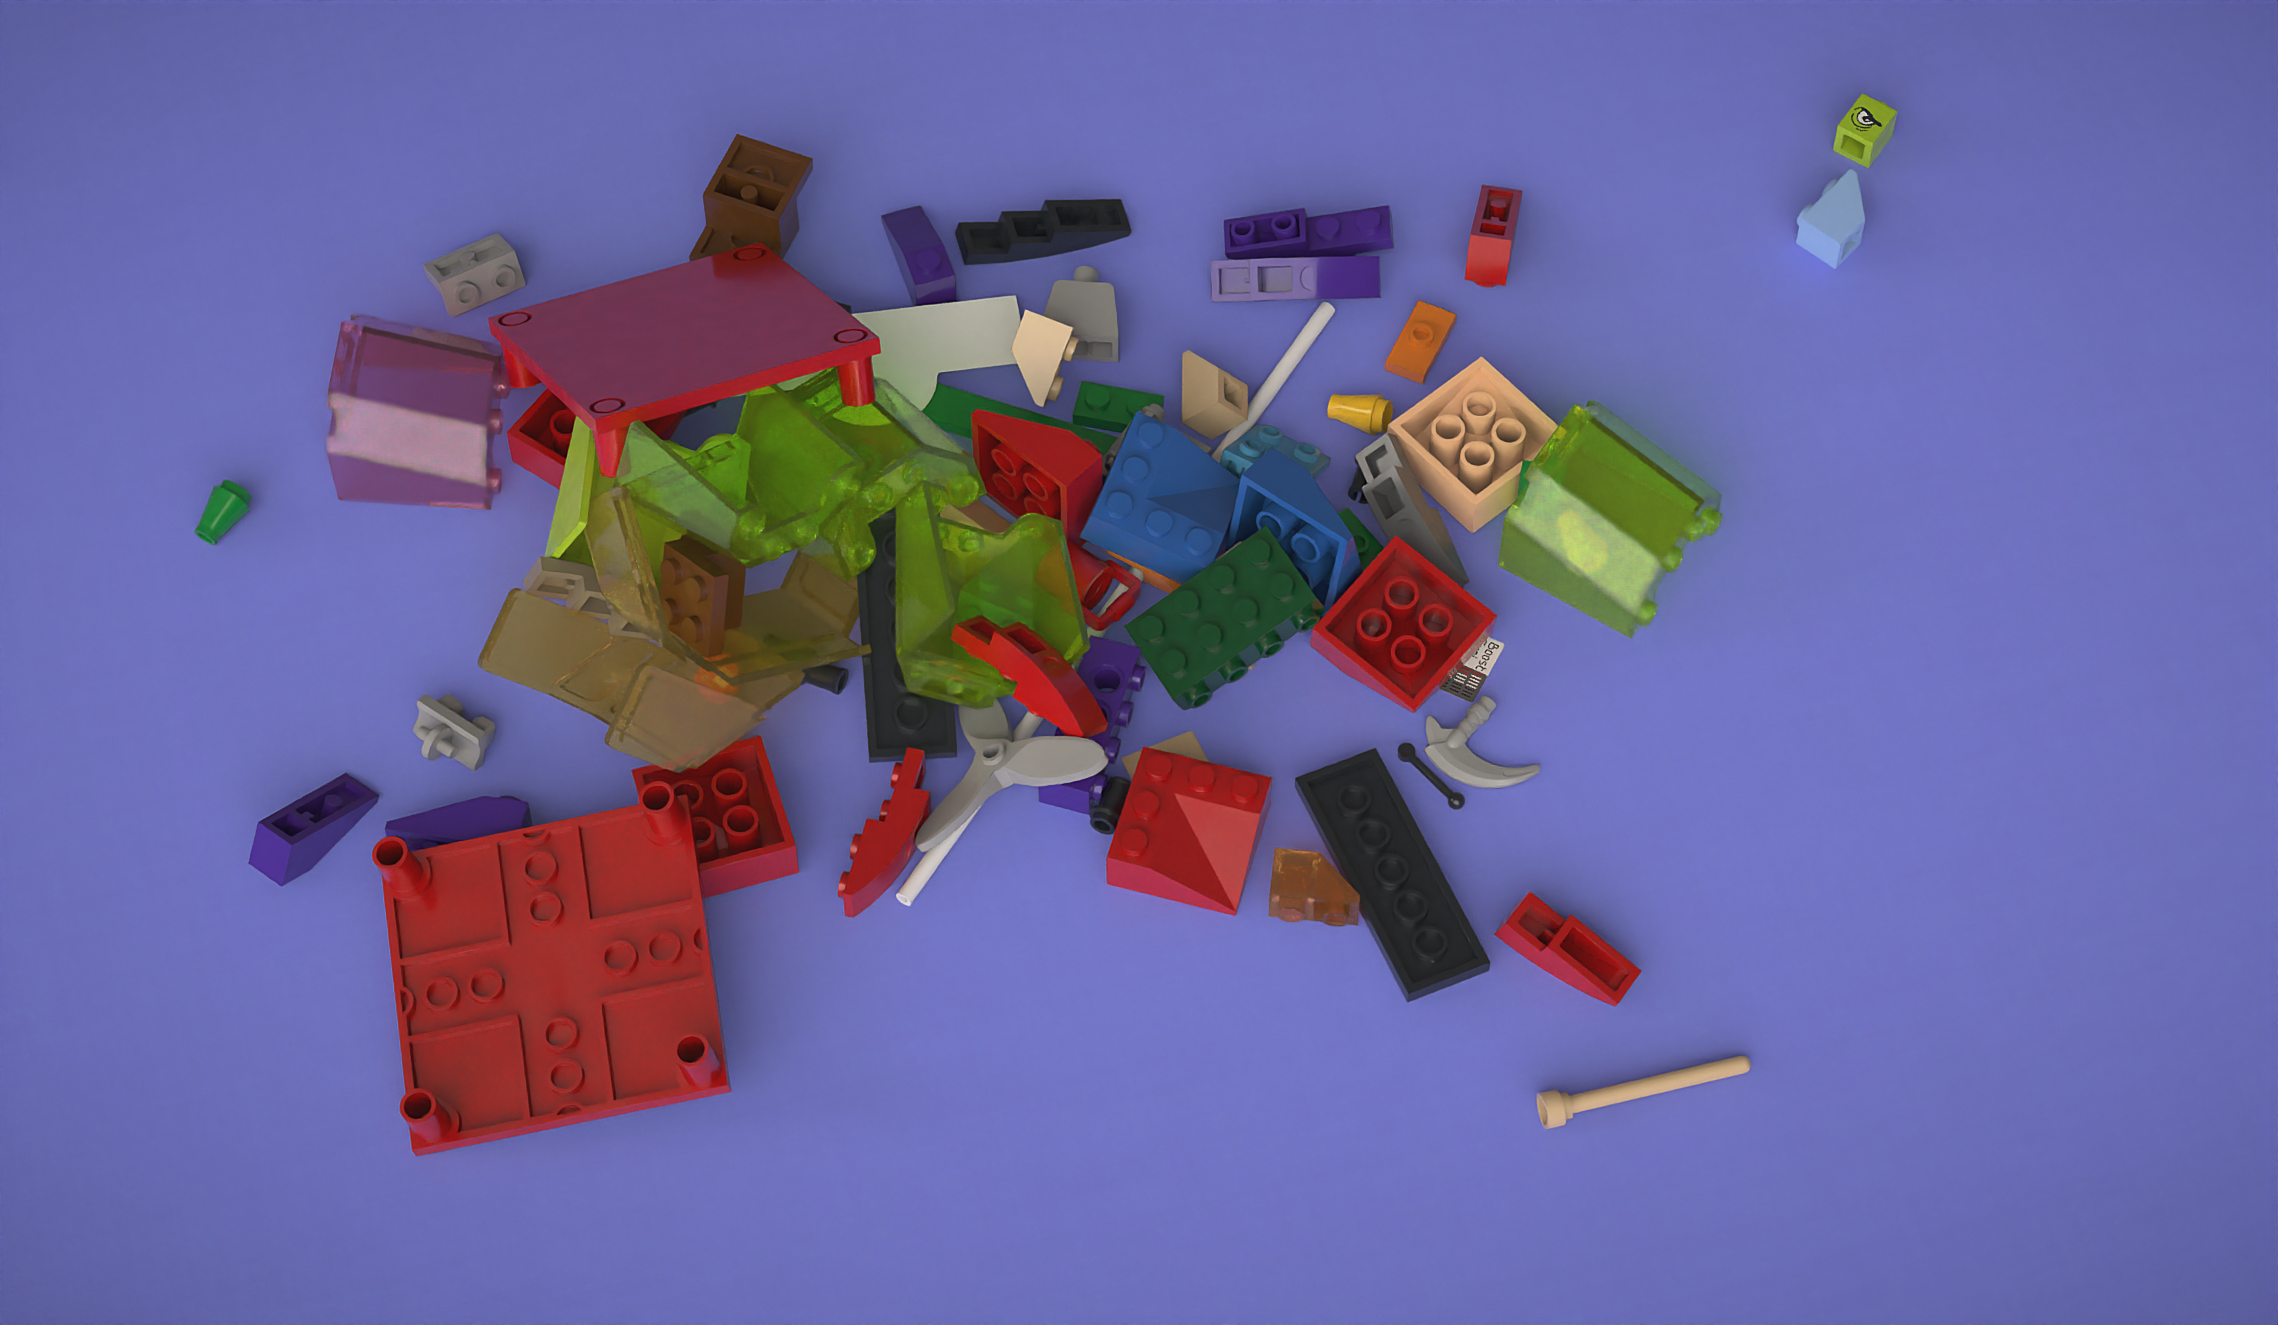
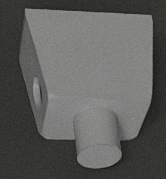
M1089 266L1078 267L1074 271L1073 281L1058 280L1054 282L1043 316L1076 328L1073 336L1079 338V342L1072 360L1118 363L1119 330L1114 286L1110 283L1098 282L1099 272L1095 268Z

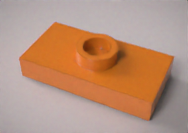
M1418 300L1385 361V370L1424 384L1456 324L1457 314Z

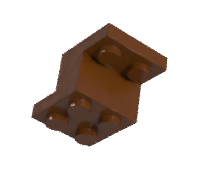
M736 134L703 193L706 226L690 253L689 260L694 261L762 242L783 259L799 231L797 197L813 170V159Z
M699 513L684 516L681 538L664 543V555L660 567L662 576L660 601L657 605L658 622L707 658L722 655L724 630L741 627L748 547Z

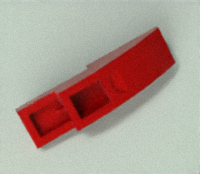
M983 615L955 624L951 640L964 647L970 656L982 659L998 669L999 674L1004 678L1016 681L1017 685L1013 698L1027 706V710L1030 713L1047 719L1059 727L1065 736L1087 739L1106 731L1108 722L1097 701L1080 676L1055 648L1025 624L1019 621L1001 628Z
M907 747L903 763L896 762L892 771L890 786L894 788L891 800L884 799L879 820L867 818L862 834L855 833L850 848V859L853 860L850 872L843 871L838 886V897L843 898L845 916L854 918L873 904L898 878L917 849L915 845L916 836L924 822L932 814L930 791L921 790L926 775L924 750Z

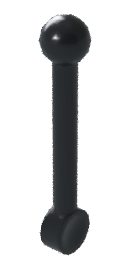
M1403 743L1398 747V758L1402 762H1410L1448 799L1450 808L1458 810L1464 806V796L1461 793L1453 792L1415 755V747L1412 744Z

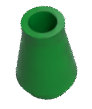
M223 480L220 486L213 487L194 533L206 543L215 546L219 539L250 511L248 505L252 500L251 495L239 485L229 480Z

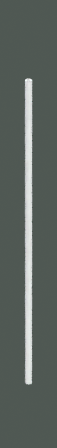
M1322 302L1248 404V420L1230 429L1211 457L1218 463H1220L1223 450L1253 428L1335 313V309L1331 304ZM1132 566L1128 572L1139 578L1142 583L1143 571ZM1120 583L1097 616L1100 617L1106 611V608L1129 588ZM1088 627L1065 659L1076 673L1090 635L1102 638L1109 627L1104 631H1096ZM1028 711L1013 731L1014 742L1031 738L1044 718L1035 716ZM981 806L947 839L926 852L896 894V898L901 903L907 906L913 903Z

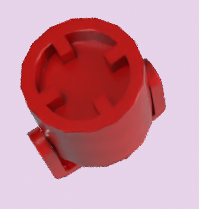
M1070 539L1062 542L1050 554L1042 567L1038 580L1041 587L1063 601L1066 611L1096 631H1104L1114 621H1119L1135 605V600L1139 598L1141 593V581L1139 578L1112 560L1103 562ZM1114 578L1129 589L1118 596L1099 617L1091 612V610L1103 599Z

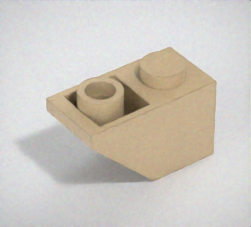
M1025 310L1011 351L1035 404L1046 407L1048 400L1056 402L1064 382V378L1058 376L1063 360L1072 361L1079 338L1073 336L1076 328L1030 310Z
M1189 350L1182 353V423L1212 440L1247 421L1248 385Z

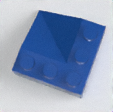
M1137 411L1125 432L1103 482V486L1080 534V538L1183 585L1214 562L1235 508L1240 480L1176 428Z
M1271 447L1241 475L1225 552L1239 541H1245L1267 525L1315 596L1325 607L1326 611L1320 616L1321 620L1363 573L1355 541L1309 471L1293 459Z

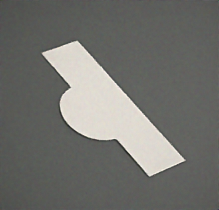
M1016 295L851 314L880 339L881 353L872 356L876 399L870 404L852 407L842 403L836 366L732 397L806 389L819 410L841 424L861 429H882L899 425L919 414L927 406L936 390L937 375L939 373L1017 364L1011 351L1021 323Z

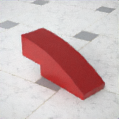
M1531 891L1517 902L1494 933L1504 943L1541 969L1589 996L1614 1007L1621 1001L1642 972L1572 914L1564 919Z

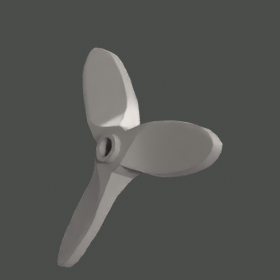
M968 684L959 696L958 710L963 733L976 753L974 761L962 781L944 798L924 822L916 836L915 845L921 852L928 851L939 845L963 825L988 797L1014 783L1041 787L1082 780L1100 772L1108 764L1109 758L1102 746L1086 738L1038 736L1014 742L1013 731L1008 717L994 694L980 684Z

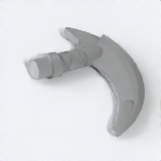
M1482 696L1477 703L1471 705L1467 710V716L1461 720L1459 726H1456L1455 729L1441 728L1433 716H1428L1426 719V736L1429 746L1424 748V752L1439 770L1456 781L1479 788H1503L1526 781L1540 772V766L1537 764L1518 768L1491 764L1477 757L1465 745L1471 734L1477 730L1479 725H1484L1487 722L1491 712L1496 708L1494 701L1487 696Z

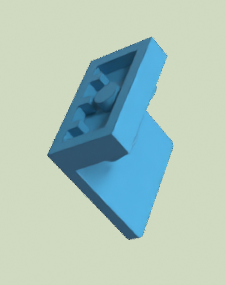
M1257 424L1223 450L1219 464L1241 480V475L1273 447L1305 467L1311 476L1315 478L1329 467L1331 458L1320 453V450L1312 444L1299 443L1284 436L1282 431L1274 426Z

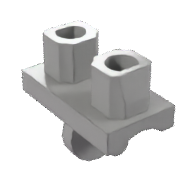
M427 694L418 699L419 715L413 732L416 734V737L424 741L421 754L430 761H435L444 754L450 759L454 758L472 771L483 765L485 749L494 739L495 724L484 716L476 717L471 722L467 721L462 717L464 708L460 701L449 694L437 701Z

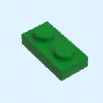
M1082 381L1072 414L1073 424L1122 433L1132 421L1136 412L1142 410L1143 407L1157 404L1163 409L1164 396Z

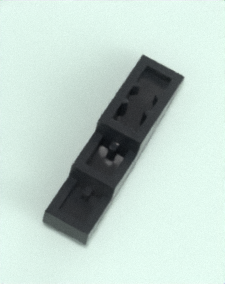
M1121 199L1045 200L1040 211H1002L998 222H959L955 236L964 265L1036 259L1087 249L1130 236L1131 228Z

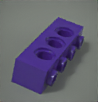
M1090 635L1077 674L1097 701L1108 722V726L1105 732L1087 739L1093 740L1102 746L1109 758L1108 763L1115 764L1121 746V739L1117 738L1121 727L1128 728L1134 709V703L1130 702L1133 691H1141L1147 668L1141 666V648ZM1102 688H1112V689H1114V690H1113V691H1110V692H1104V691H1101L1100 689H1102ZM1057 727L1054 736H1065L1061 729ZM1107 765L1094 776L1082 780L1038 787L1039 802L1089 815L1095 799L1101 800L1107 787L1108 775L1104 774Z

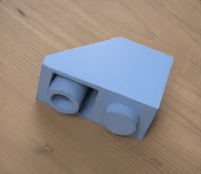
M1849 169L1839 180L1833 179L1824 189L1822 197L1814 205L1811 203L1806 205L1797 219L1799 229L1796 243L1834 269L1860 245L1865 224L1858 175L1852 169Z

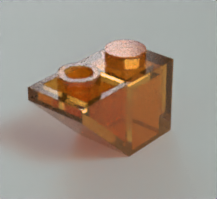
M1275 848L1269 894V917H1278L1286 922H1299L1301 920L1319 921L1334 927H1341L1347 924L1358 925L1360 895L1320 852Z

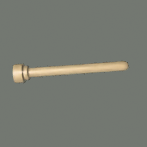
M1740 1055L1573 1095H1568L1567 1092L1559 1093L1557 1089L1541 1092L1536 1096L1538 1114L1545 1129L1565 1125L1566 1120L1572 1119L1573 1113L1744 1074L1749 1071L1751 1062L1748 1057Z

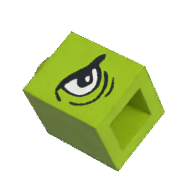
M1862 93L1838 124L1833 151L1869 168L1893 136L1898 111L1890 108L1884 102L1875 100Z

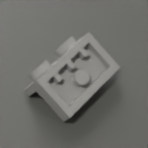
M495 233L423 264L428 280L440 292L446 310L451 317L458 316L525 286V280L515 250L499 233Z

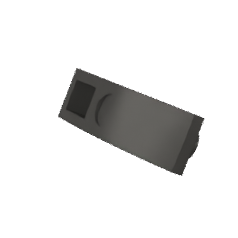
M1385 433L1355 455L1367 481L1362 490L1389 542L1397 535L1449 578L1463 587L1470 580L1438 509L1428 507L1397 435Z

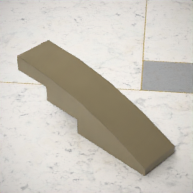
M540 556L523 579L526 595L563 599L566 601L567 614L607 619L609 632L612 635L688 644L658 622L657 605L660 601V590L625 576L581 563Z

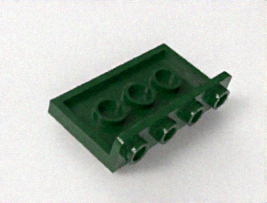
M1266 525L1124 627L1137 647L1141 648V653L1172 700L1182 710L1201 707L1211 699L1212 693L1224 684L1233 683L1241 679L1248 672V667L1261 658H1268L1278 653L1283 648L1284 642L1296 633H1303L1312 629L1319 622L1320 616L1325 613L1326 609Z

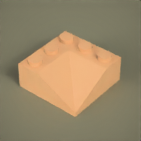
M1482 356L1388 424L1387 429L1388 433L1397 435L1418 484L1472 534L1517 501L1523 460L1558 466L1566 465L1569 435Z

